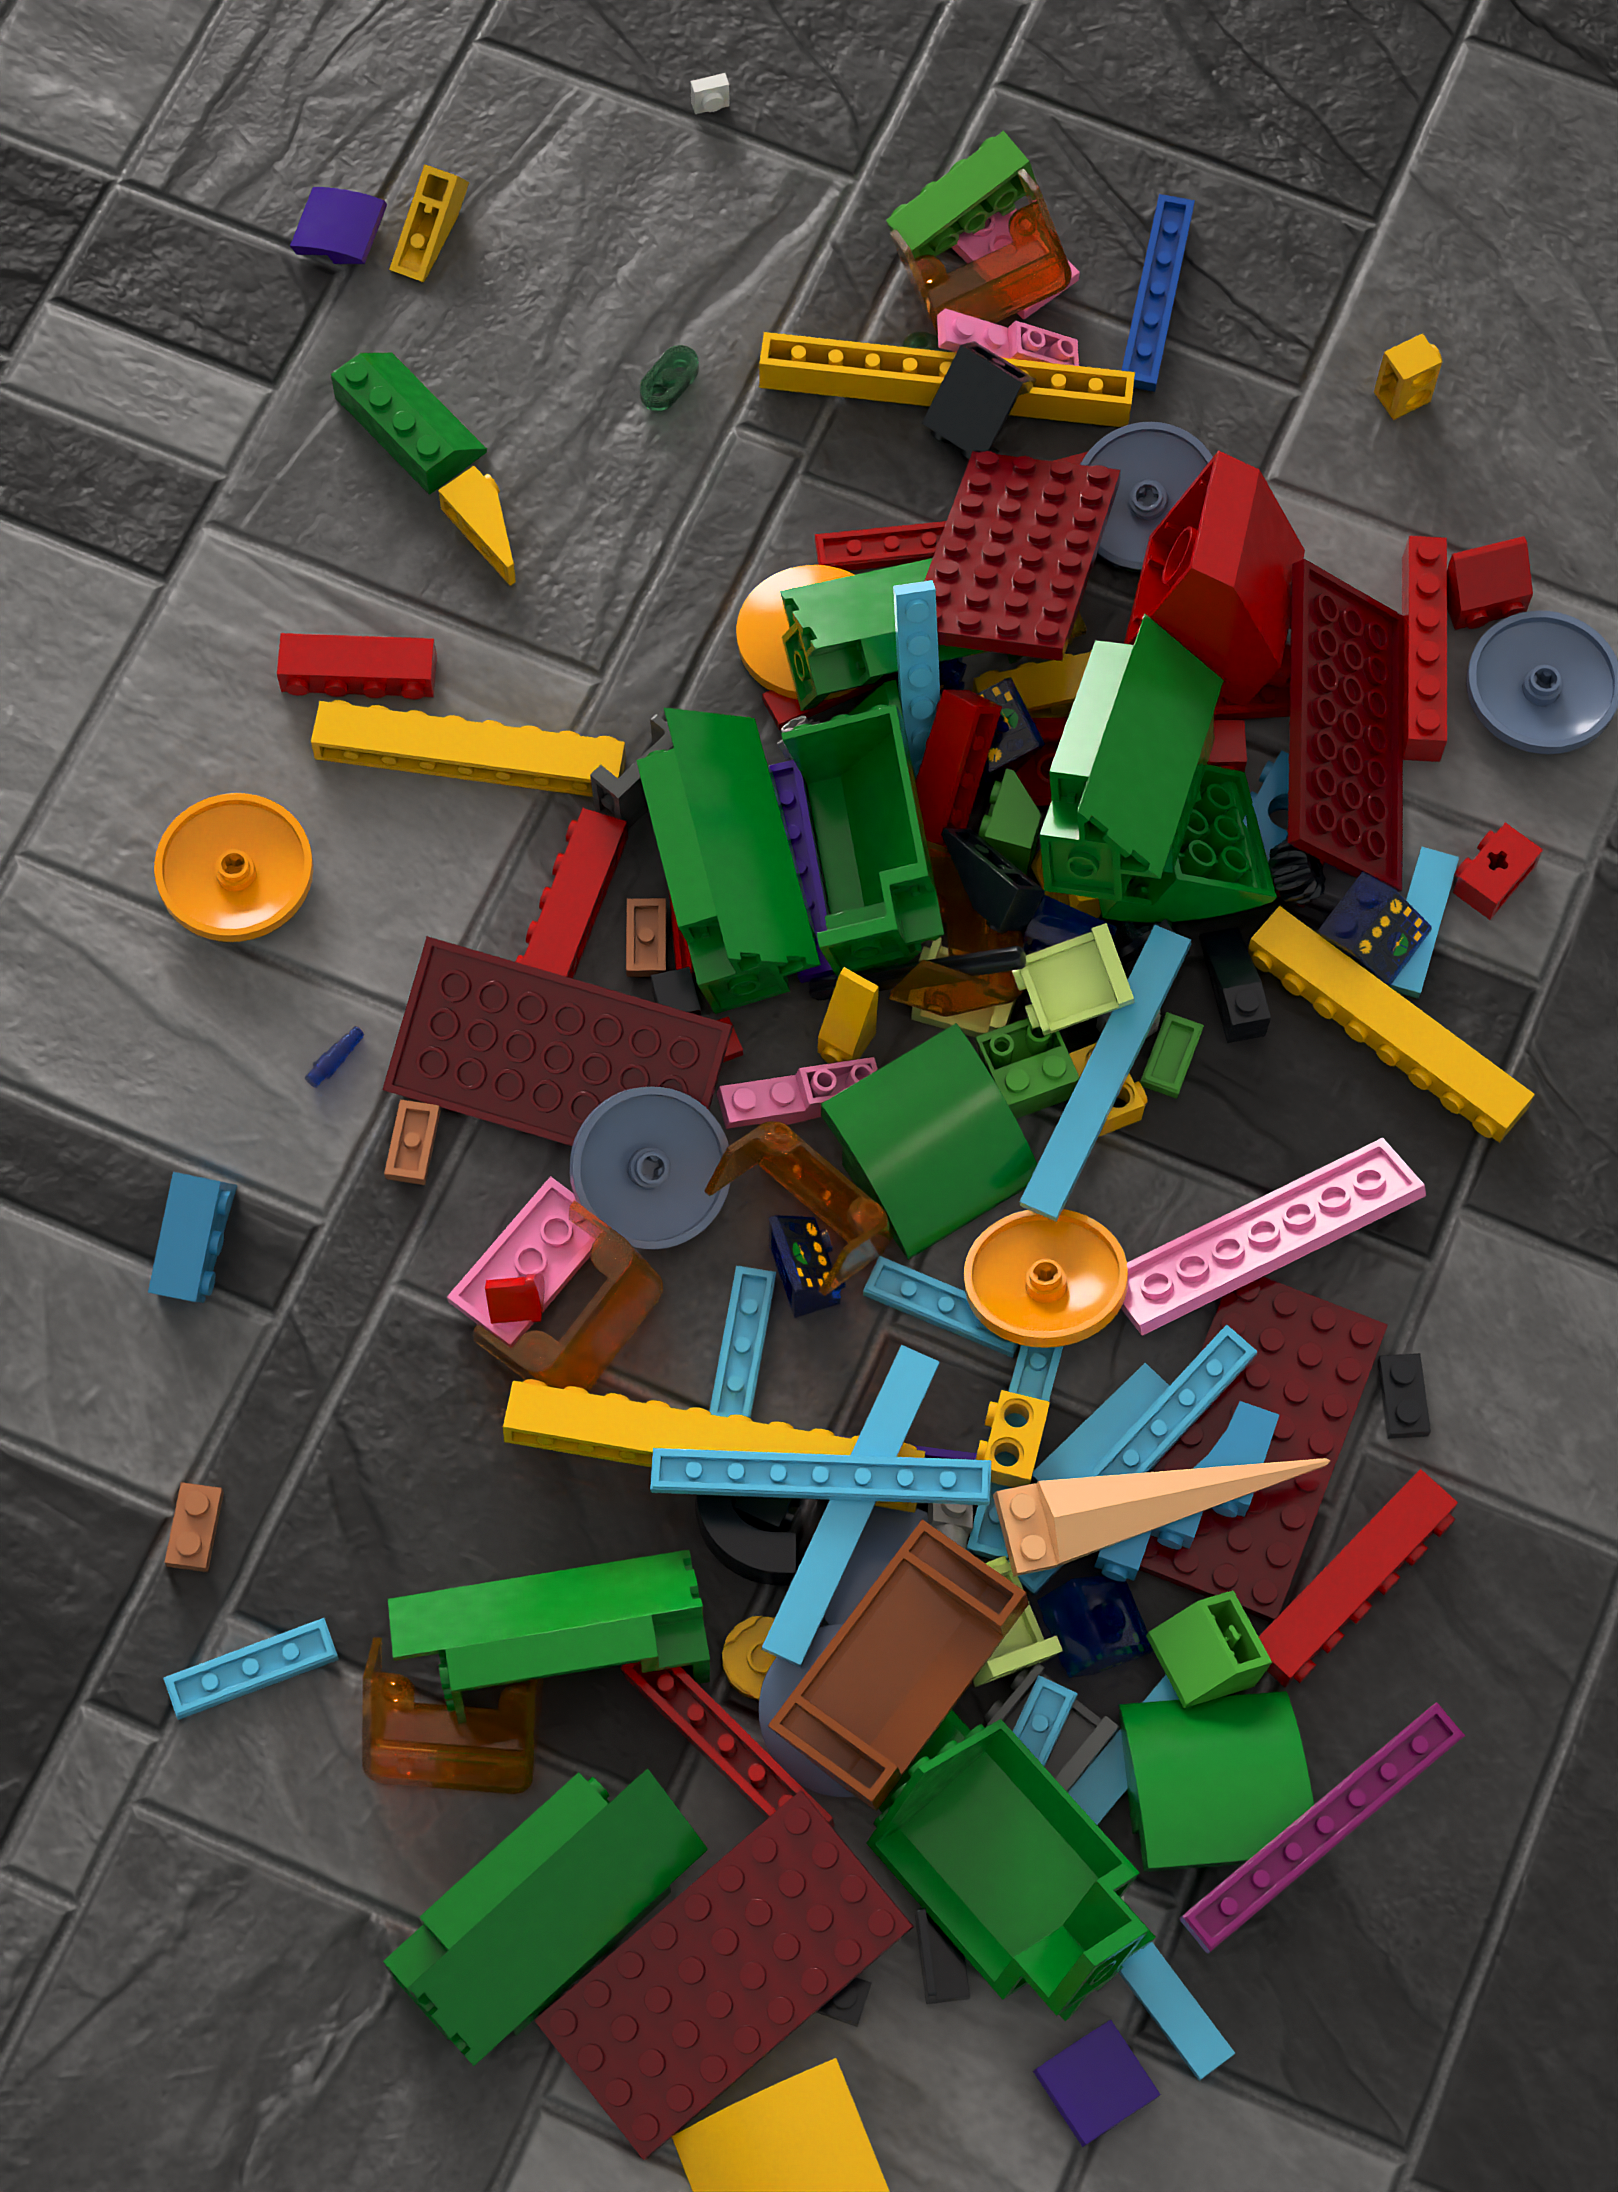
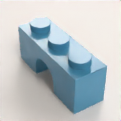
M1282 750L1275 763L1269 760L1266 763L1259 778V782L1263 783L1258 794L1253 791L1250 793L1268 863L1270 860V849L1288 839L1287 830L1275 825L1269 817L1271 813L1278 810L1288 811L1289 754ZM1245 815L1243 822L1247 827V820Z

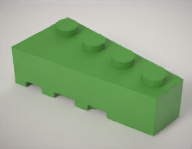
M1003 130L996 137L986 139L979 147V150L967 159L956 162L950 171L937 182L934 181L927 184L922 189L920 195L908 204H902L897 207L886 222L894 239L919 267L956 245L959 235L963 232L973 234L985 227L988 217L997 212L1005 216L1015 210V201L1024 196L1032 200L1040 195L1030 161Z

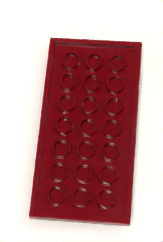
M972 451L924 580H933L936 589L938 645L1063 661L1120 484L1121 470L1107 468L1102 465L1071 464L1063 460L1047 461L1033 459L1029 456L1016 457L1000 455L991 451Z
M1302 559L1292 564L1288 843L1392 895L1402 891L1404 616L1308 560Z
M426 936L382 1090L428 1104L439 1105L448 1110L573 1146L578 1130L588 1115L603 1101L625 1090L638 1087L670 1088L691 1096L709 1110L734 1025Z
M1261 1277L1222 1296L1201 1349L1202 1352L1214 1337L1228 1325L1258 1351L1257 1356L1161 1458L1153 1472L1193 1469L1211 1452L1227 1430L1239 1401L1279 1414L1264 1463L1323 1458L1331 1461L1323 1468L1254 1492L1245 1517L1240 1515L1226 1517L1216 1513L1212 1508L1203 1511L1190 1549L1183 1546L1181 1549L1168 1548L1157 1541V1537L1150 1535L1139 1570L1208 1598L1233 1590L1246 1613L1272 1623L1281 1611L1388 1324L1266 1277Z
M800 1790L534 2021L641 2158L646 2160L913 1929L914 1926L805 1793Z

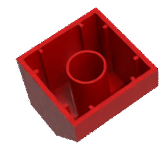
M1218 450L1149 536L1124 644L1134 645L1144 614H1146L1224 680L1219 696L1244 707L1266 683L1280 688L1291 674V642L1287 641L1288 630L1291 629L1292 564L1304 559L1305 554L1304 547L1259 469Z

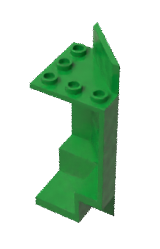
M933 558L780 591L789 625V630L782 636L801 711L816 708L830 693L875 684L883 675L898 672L893 586L924 582ZM938 645L939 663L990 652ZM1007 654L1009 664L1016 663L1024 657Z
M1144 614L1134 645L1095 640L1049 771L1052 801L1040 832L1044 891L1123 902L1131 875L1161 879L1163 872L1173 873L1215 741L1214 710L1224 680L1146 614Z
M895 679L884 682L849 714L837 715L830 721L815 725L801 724L794 727L791 731L781 733L784 744L808 786L830 915L825 916L827 931L818 932L817 938L819 948L836 976H839L844 967L852 972H857L874 967L892 966L897 962L898 964H905L922 952L921 943L928 940L936 941L944 935Z
M663 707L674 748L670 750H655L649 753L647 757L636 761L678 928L687 941L698 986L715 1014L790 992L787 975L821 964L814 939L817 938L776 782L765 758L756 720L751 717Z
M689 1549L388 1599L393 1660L397 1661L439 1654V1671L447 1711H456L458 1724L467 1723L462 1692L467 1690L635 1662L641 1663L642 1673L690 1665L692 1679L697 1684L710 1682V1656L703 1621V1604L701 1598H699L698 1584L694 1569L692 1568Z
M951 1710L879 1807L882 1813L875 1819L873 1825L876 1829L866 1844L920 1906L926 1908L927 1914L1002 2000L1026 1984H1029L1056 2016L1060 2015L1064 2021H1067L1078 2010L1077 2008L1087 1995L1094 1990L1098 1992L1124 1968L1122 1964L1127 1958L1140 1949H1144L1156 1938L1121 1898L1140 1872L1002 1719L986 1728L983 1724H980L970 1730L958 1715Z
M648 1768L611 1802L607 1799L610 1797L609 1793L593 1776L587 1781L578 1772L419 1917L423 1925L383 1961L392 1978L446 2039H450L473 2066L483 2059L508 2034L513 2032L517 2036L659 1905L671 1893L670 1884L708 1850Z

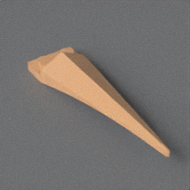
M1323 1458L1046 1480L996 1491L993 1494L1014 1577L1056 1568L1215 1506L1323 1468L1331 1460Z

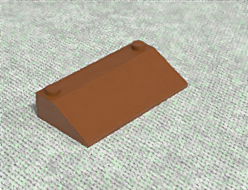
M922 1519L768 1724V1727L839 1785L877 1812L1027 1608L1029 1603L1026 1592Z

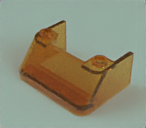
M1025 169L1017 172L1030 204L1018 209L1010 217L1008 230L1013 242L954 271L947 273L940 259L933 255H922L914 259L910 247L897 229L890 232L908 278L937 334V315L945 308L996 323L1063 291L1069 285L1072 277L1070 265L1040 187Z
M927 840L942 922L947 923L948 957L1012 946L1023 948L1022 931H1008L1006 934H1002L990 929L986 925V919L973 909L947 847ZM923 959L890 991V999L940 1016L949 1017L1011 1003L1024 990H1018L1012 971L971 976Z
M765 1122L728 1146L704 1192L711 1196L758 1164L843 1237L849 1244L842 1249L819 1289V1292L824 1296L884 1253L892 1239L888 1217L883 1208L794 1133L786 1124L781 1122Z
M574 1200L569 1207L568 1219L596 1239L591 1248V1261L594 1267L608 1279L559 1342L542 1331H530L522 1335L511 1349L479 1324L473 1330L474 1341L525 1380H539L547 1384L548 1387L564 1389L568 1386L580 1387L589 1393L659 1302L663 1292V1282L654 1268L622 1235Z
M373 1637L363 1675L362 1767L364 1773L371 1780L383 1784L519 1794L526 1791L532 1784L535 1771L543 1678L529 1680L528 1684H512L506 1687L500 1695L499 1709L465 1707L467 1723L458 1724L456 1711L448 1712L447 1705L416 1703L415 1687L408 1678L396 1673L382 1672V1638Z

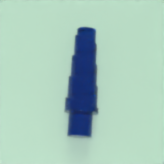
M354 1026L327 1052H324L316 1062H313L314 1068L305 1076L306 1081L311 1086L317 1088L325 1078L330 1079L337 1068L345 1061V1058L354 1050V1047L363 1039L364 1033L362 1030Z

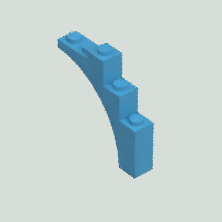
M1239 1401L1227 1430L1211 1452L1193 1469L1264 1463L1279 1414ZM1254 1493L1215 1506L1212 1509L1226 1517H1236L1237 1515L1245 1517ZM1203 1511L1099 1550L1094 1567L1102 1569V1574L1110 1579L1124 1582L1127 1578L1134 1581L1150 1535L1157 1537V1541L1168 1548L1181 1549L1183 1546L1190 1549Z

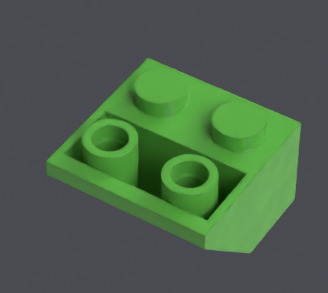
M1006 768L1003 781H995L989 800L991 806L988 815L983 817L979 836L1028 876L1037 848L1041 814L1015 771Z
M1028 1017L975 1037L979 1057L1016 1119L1070 1099L1080 1077L1059 1031L1044 1036L1041 1027L1032 1028Z
M1233 1590L1198 1600L1149 1631L1146 1635L1183 1708L1255 1687L1272 1663Z

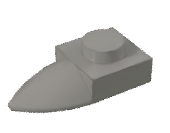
M928 1503V1524L966 1549L968 1537L973 1529V1505Z

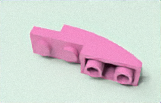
M946 308L937 315L939 348L957 353L960 345L975 341L1001 358L1079 366L1077 339L1019 321L1013 322L1007 328Z
M870 1057L803 1067L798 1069L796 1075L719 1086L717 1097L726 1129L759 1124L762 1130L821 1117V1103L877 1071L878 1068L875 1058Z

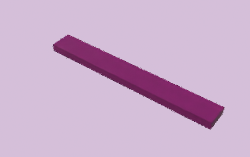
M1437 1702L1434 1703L1182 1915L1179 1920L1208 1954L1465 1735Z

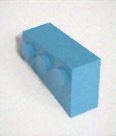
M173 1172L148 1293L200 1303L205 1302L206 1295L210 1296L212 1294L216 1277L213 1270L217 1256H219L223 1246L224 1231L237 1188L236 1184Z

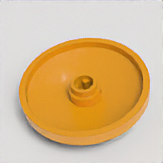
M825 565L798 566L778 572L767 578L749 594L738 616L736 636L741 660L749 674L760 685L769 691L772 690L780 695L798 700L782 636L789 630V625L780 591L855 574ZM857 688L830 693L824 700L845 695Z
M228 793L199 801L173 820L158 844L154 862V874L160 897L166 909L184 928L211 940L241 942L269 934L295 915L305 901L311 887L313 857L304 829L298 820L284 807L258 795Z
M1063 1209L1056 1222L1033 1211L1024 1210L996 1221L975 1240L968 1252L964 1266L965 1293L968 1304L977 1319L999 1337L1030 1347L1049 1348L1066 1346L1098 1333L1118 1314L1125 1300L1128 1288L1127 1261L1125 1253L1115 1236L1102 1224L1086 1215Z

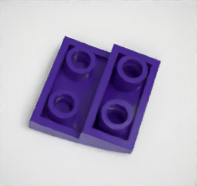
M313 187L290 247L296 255H328L333 264H365L387 203L382 199L355 191L329 187Z
M1112 2020L1107 2021L1033 2071L1082 2147L1105 2134L1121 2121L1161 2095Z

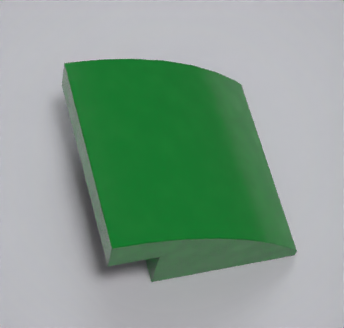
M1212 765L1206 766L1173 873L1163 872L1161 879L1131 875L1123 902L1098 898L1103 918L1130 922H1162L1165 919L1171 922L1196 920L1251 909L1271 903L1277 898L1258 821L1252 806L1253 802L1245 772ZM1245 815L1247 820V827L1243 822Z
M957 1023L821 1103V1117L843 1147L842 1166L908 1260L1024 1190L1038 1165L1005 1098Z
M1287 1691L1223 1696L1187 1708H1183L1180 1700L1118 1705L1132 1834H1140L1144 1872L1244 1864L1314 1805L1303 1745Z

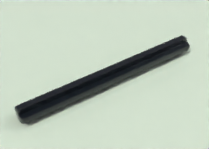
M1012 946L861 970L854 973L879 986L878 991L1023 969L1026 966V952L1024 948ZM830 975L811 979L809 982L811 998L818 1001L831 999L839 976Z

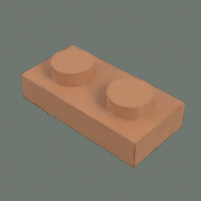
M666 898L627 899V977H651V975L666 972Z
M400 1100L384 1172L387 1180L420 1185L426 1184L441 1113L439 1105Z
M181 1482L164 1562L167 1567L208 1572L224 1495L222 1488Z

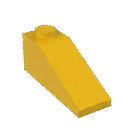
M424 164L389 268L390 271L425 282L458 218L469 185L468 181Z
M472 466L438 490L441 510L511 586L516 582L498 497L500 490L490 475L486 474L483 476L475 466Z
M845 967L839 974L818 1035V1053L828 1064L860 1059L876 1034L879 986Z

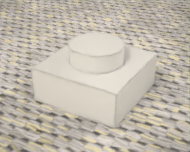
M725 73L690 81L691 104L695 114L715 112L730 106L729 82Z

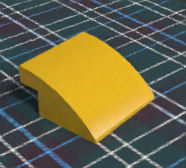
M837 2058L759 2091L672 2136L692 2192H890Z

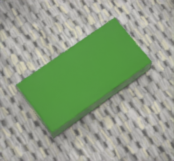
M1166 1012L1140 1081L1142 1087L1177 1099L1204 1025Z

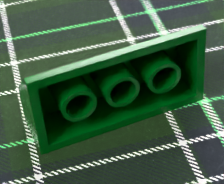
M392 352L359 353L331 374L335 399L429 495L487 453V448Z

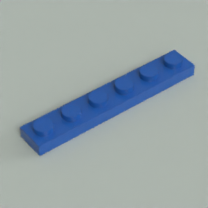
M1159 194L1121 370L1135 372L1133 388L1153 392L1156 390L1195 200Z

